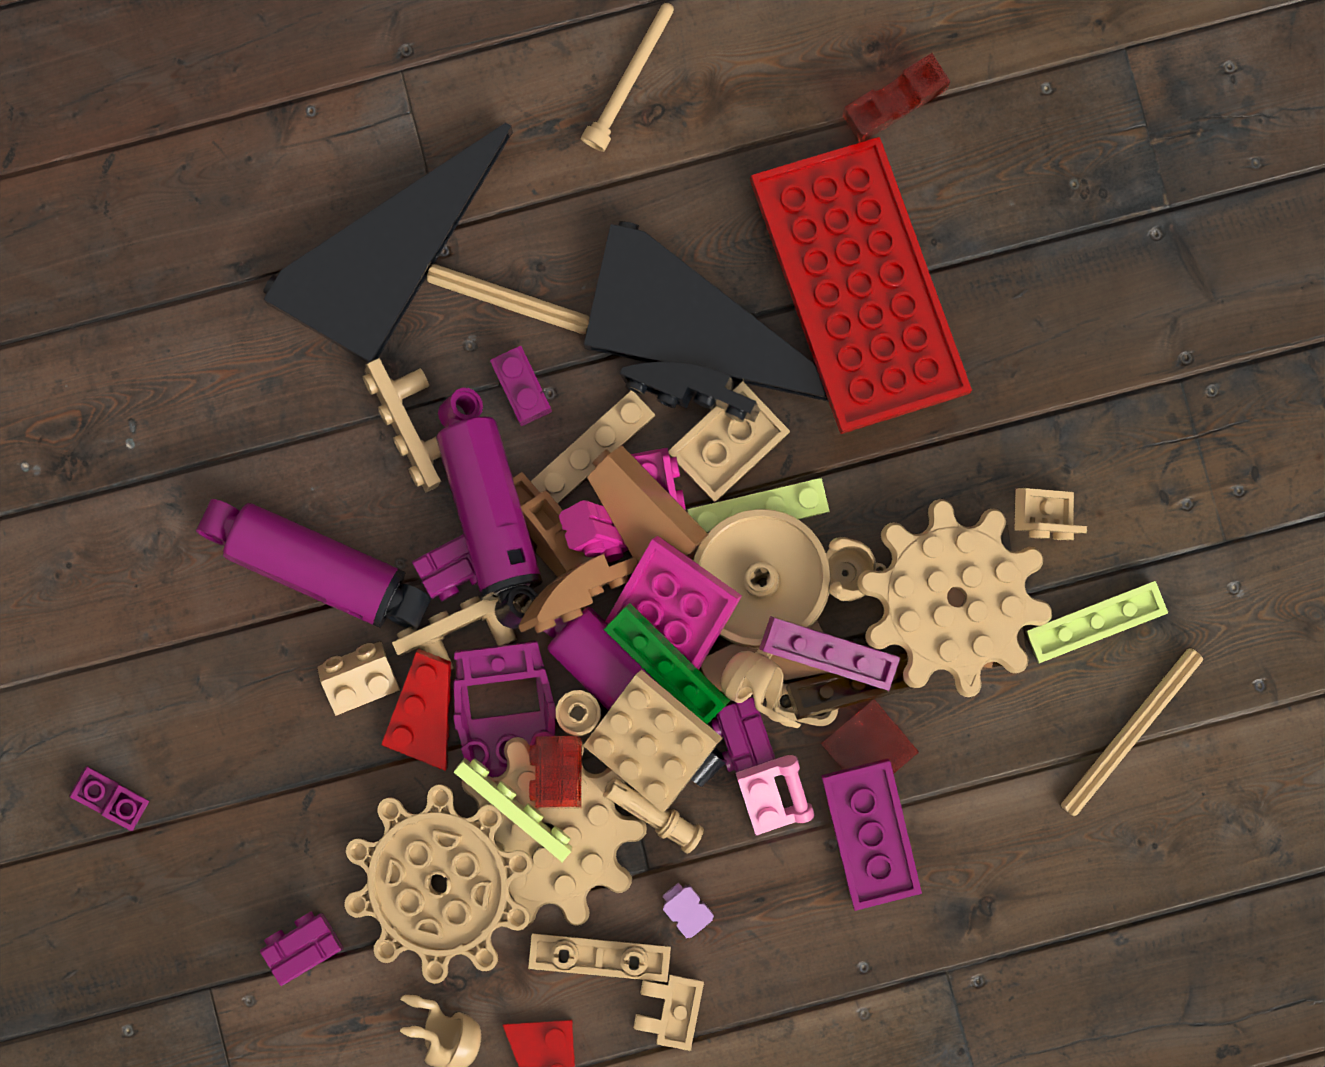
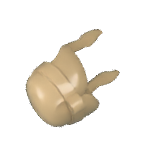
M838 537L829 544L830 549L826 553L831 573L829 594L841 601L861 599L865 595L857 587L858 576L866 570L876 571L879 568L881 571H884L886 569L885 565L876 563L871 549L861 541ZM842 571H846L847 576H843Z
M760 649L755 653L741 651L735 654L727 663L721 677V689L726 697L736 703H742L753 694L755 707L759 712L775 722H780L784 726L799 728L801 726L800 723L775 711L783 686L784 675L779 665L771 660L772 654L763 652ZM764 697L766 699V707L763 706Z
M404 995L401 997V1001L412 1007L429 1009L425 1029L420 1026L403 1027L400 1029V1032L406 1036L425 1039L428 1052L424 1061L428 1065L434 1067H468L473 1063L481 1043V1029L476 1020L461 1012L455 1013L452 1017H447L442 1013L436 1001L423 999L417 995Z

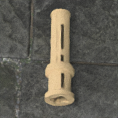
M613 778L606 786L603 793L604 798L616 803L637 818L650 824V826L655 828L659 837L671 839L679 844L681 850L687 854L698 845L704 831L703 827L699 824L692 825L679 817L680 813L675 809H668L662 813L640 793L626 786L617 778Z

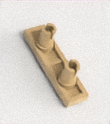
M380 358L368 363L365 368L366 375L363 376L364 383L371 395L377 394L382 404L378 407L379 413L386 425L392 424L397 436L393 437V440L400 455H407L412 465L409 468L412 480L417 487L422 485L425 493L437 488L441 480L433 466V460L440 458L441 454L436 437L425 442L420 440L402 404V399L429 386L424 372L420 368L393 381L389 378Z
M476 596L461 603V611L450 616L447 611L441 612L429 618L430 625L420 630L411 629L412 627H409L397 633L399 639L392 642L397 655L400 657L419 648L451 661L442 642L445 639L444 636L480 619L482 621L486 620L497 645L509 644L517 640L512 628L503 626L497 620L495 605L498 600L480 601L479 596Z
M532 933L528 969L668 982L671 946Z

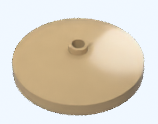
M767 509L744 511L720 522L701 542L693 561L742 595L719 634L724 639L740 646L759 648L770 616L810 628L824 610L831 585L828 558L821 542L813 531L793 516ZM761 578L767 579V585L764 587L757 584V581Z

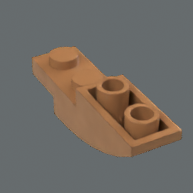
M523 472L513 477L530 538L538 545L536 553L557 577L595 558L586 557L582 552L569 549L565 538L567 531L563 530L559 515L563 510L547 490L540 493Z
M604 554L562 574L545 587L534 599L518 625L520 631L523 632L535 628L536 633H540L556 626L554 619L561 617L563 623L582 616L581 608L593 603L591 597L604 592L602 586L609 584L612 590L627 584L629 581L628 575L632 574L638 565L636 558L633 557L609 567Z

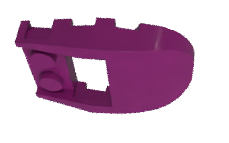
M531 640L529 642L456 650L454 653V660H456V679L454 680L455 714L453 716L455 730L458 731L462 745L463 757L470 762L476 759L490 771L487 776L499 777L507 769V759L504 753L505 744L512 738L520 737L528 742L534 756L539 759L551 758L555 754L556 710L537 641ZM536 677L540 710L476 719L471 718L467 686Z

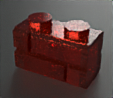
M537 736L536 745H530L529 749L530 765L536 766L535 780H530L529 783L530 801H535V807L539 809L582 808V738L578 736Z

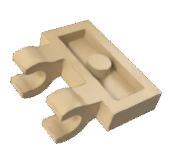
M669 974L667 984L643 980L640 991L641 995L664 999L661 1018L636 1014L633 1028L635 1030L656 1033L657 1045L691 1051L704 981Z

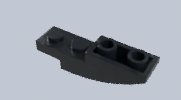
M651 362L622 367L620 372L624 382L627 383L625 386L627 389L639 395H644L645 392L658 396L656 400L670 408H675L676 405L687 409L693 396V401L700 406L708 409L717 406L726 410L724 413L726 416L739 422H743L744 419L755 422L760 412V408L755 400L732 391L735 384L731 375L714 369L678 362Z

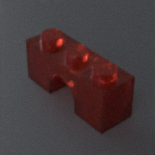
M933 53L903 70L902 74L887 86L878 91L873 89L845 106L842 116L858 141L864 142L947 91L951 81Z

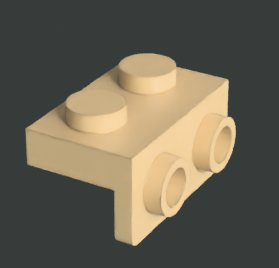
M1029 488L1016 489L1015 530L1029 531V538H1050V533H1053V540H1074V534L1087 533V526L1073 525L1074 492Z
M382 642L364 644L358 647L356 651L342 657H331L317 667L320 682L335 716L400 690Z

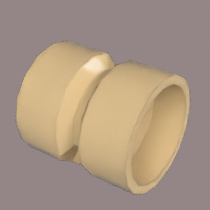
M574 690L566 693L558 701L556 719L559 726L566 733L574 736H585L592 733L599 725L601 708L598 701L590 693Z

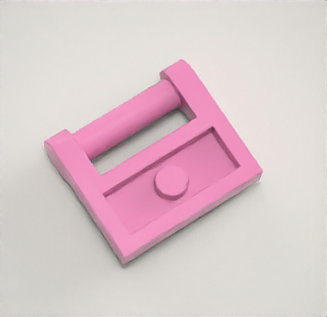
M794 755L783 756L735 773L756 835L794 822L806 823L814 818L812 805L807 803L798 775L800 766L797 757ZM778 775L785 777L793 806L783 808L774 777Z

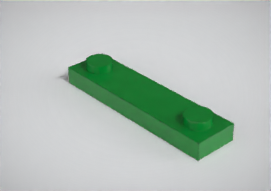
M631 603L604 629L666 691L706 724L730 702Z

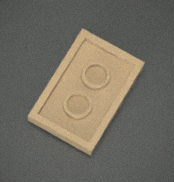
M743 381L733 391L757 402L760 412L755 422L744 419L743 422L733 420L724 414L726 410L716 406L668 451L671 457L677 458L678 465L714 503L790 433V430Z

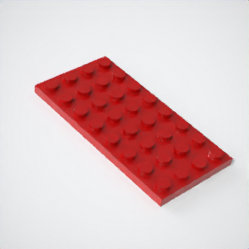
M880 137L751 175L750 182L840 434L971 393L972 388Z

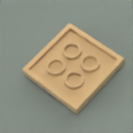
M640 670L583 746L664 813L721 741L722 737L643 670Z

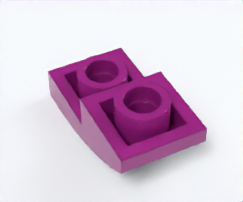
M87 765L69 794L70 798L97 811L103 817L130 831L134 830L149 803V800Z

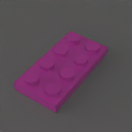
M889 758L821 775L854 911L922 894Z

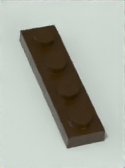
M907 652L896 655L900 657L890 690L834 673H827L788 684L786 689L796 719L800 720L913 689L903 679V671L908 662Z

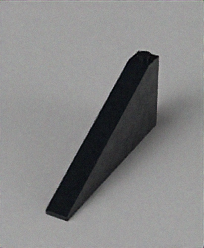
M507 123L502 124L283 268L278 276L272 275L263 290V293L266 294L264 301L271 307L365 362L370 363L378 359L427 278L430 266L436 263L513 134L512 126Z
M619 221L618 225L610 224L585 337V349L647 363L678 362L698 365L731 375L735 382L741 383L743 381L748 385L829 402L817 367L813 362L645 231L638 230L639 225L626 221Z

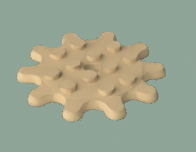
M938 499L933 501L928 508L929 525L923 533L912 534L901 524L895 522L887 524L882 529L881 540L892 554L891 564L884 571L866 570L857 579L859 591L866 596L879 599L884 607L882 619L867 629L865 639L867 644L873 649H883L894 644L900 645L905 649L908 655V662L903 671V679L909 687L920 688L928 682L930 675L934 671L946 670L953 675L958 693L964 697H972L977 695L981 689L980 674L983 666L987 663L997 662L1010 673H1020L1028 666V655L1018 644V632L1025 625L1042 626L1047 624L1052 616L1050 605L1043 600L1030 597L1025 589L1027 577L1038 571L1043 565V556L1035 547H1027L1017 552L1009 551L1004 547L1001 535L1006 525V518L1000 510L995 508L984 511L974 526L965 527L957 522L951 503L945 499ZM953 587L960 589L965 595L964 602L960 607L951 606L947 600V593Z
M572 735L561 739L556 753L548 759H539L534 756L528 742L523 738H512L508 740L504 748L507 759L506 771L499 777L488 776L497 785L500 781L507 784L516 792L515 800L524 807L527 804L532 805L544 816L541 820L543 823L557 826L571 839L568 844L572 846V851L561 862L502 813V823L494 835L497 847L504 852L524 851L532 860V867L529 873L513 879L509 885V894L512 900L526 907L530 913L528 926L534 922L539 908L546 904L558 906L569 924L574 926L582 925L588 920L590 914L586 897L591 888L604 886L615 893L627 891L631 886L632 877L630 872L618 863L616 852L623 843L640 841L644 838L647 831L645 821L636 816L622 815L617 811L612 801L603 797L606 786L613 778H617L626 785L627 782L609 767L599 774L587 772L582 765L583 742L578 737ZM462 780L463 790L473 797L477 803V812L485 805H492Z
M435 785L429 790L426 808L419 814L409 813L398 799L392 797L383 799L378 806V815L385 827L383 837L376 842H369L361 838L353 839L346 847L348 859L352 863L361 866L367 873V884L362 890L355 891L346 897L345 909L350 916L355 918L372 916L380 922L382 933L374 945L375 957L383 963H390L401 952L406 950L414 951L422 960L424 978L433 984L445 980L448 974L449 961L455 955L462 954L471 959L474 966L481 971L492 970L498 962L497 952L491 942L493 931L498 927H508L516 931L523 930L530 922L528 909L513 901L509 895V885L512 880L528 874L531 870L532 860L530 856L521 850L504 852L497 847L494 835L503 819L500 810L494 805L488 804L481 807L473 817H461L454 809L453 793L446 785ZM439 874L447 878V889L445 892H437L433 889L431 885L433 875Z

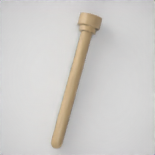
M670 3L661 5L599 120L593 122L591 126H587L582 134L581 140L590 147L602 152L606 150L611 140L609 137L611 130L609 128L673 14L674 8Z

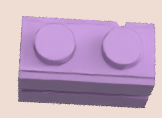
M678 882L663 895L666 901L663 910L673 922L677 921L676 926L686 938H692L713 921L714 915L703 901L699 902V895L690 885L682 887Z

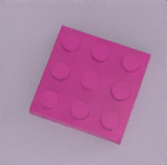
M657 536L651 540L605 622L609 624L631 603L699 670L742 595Z

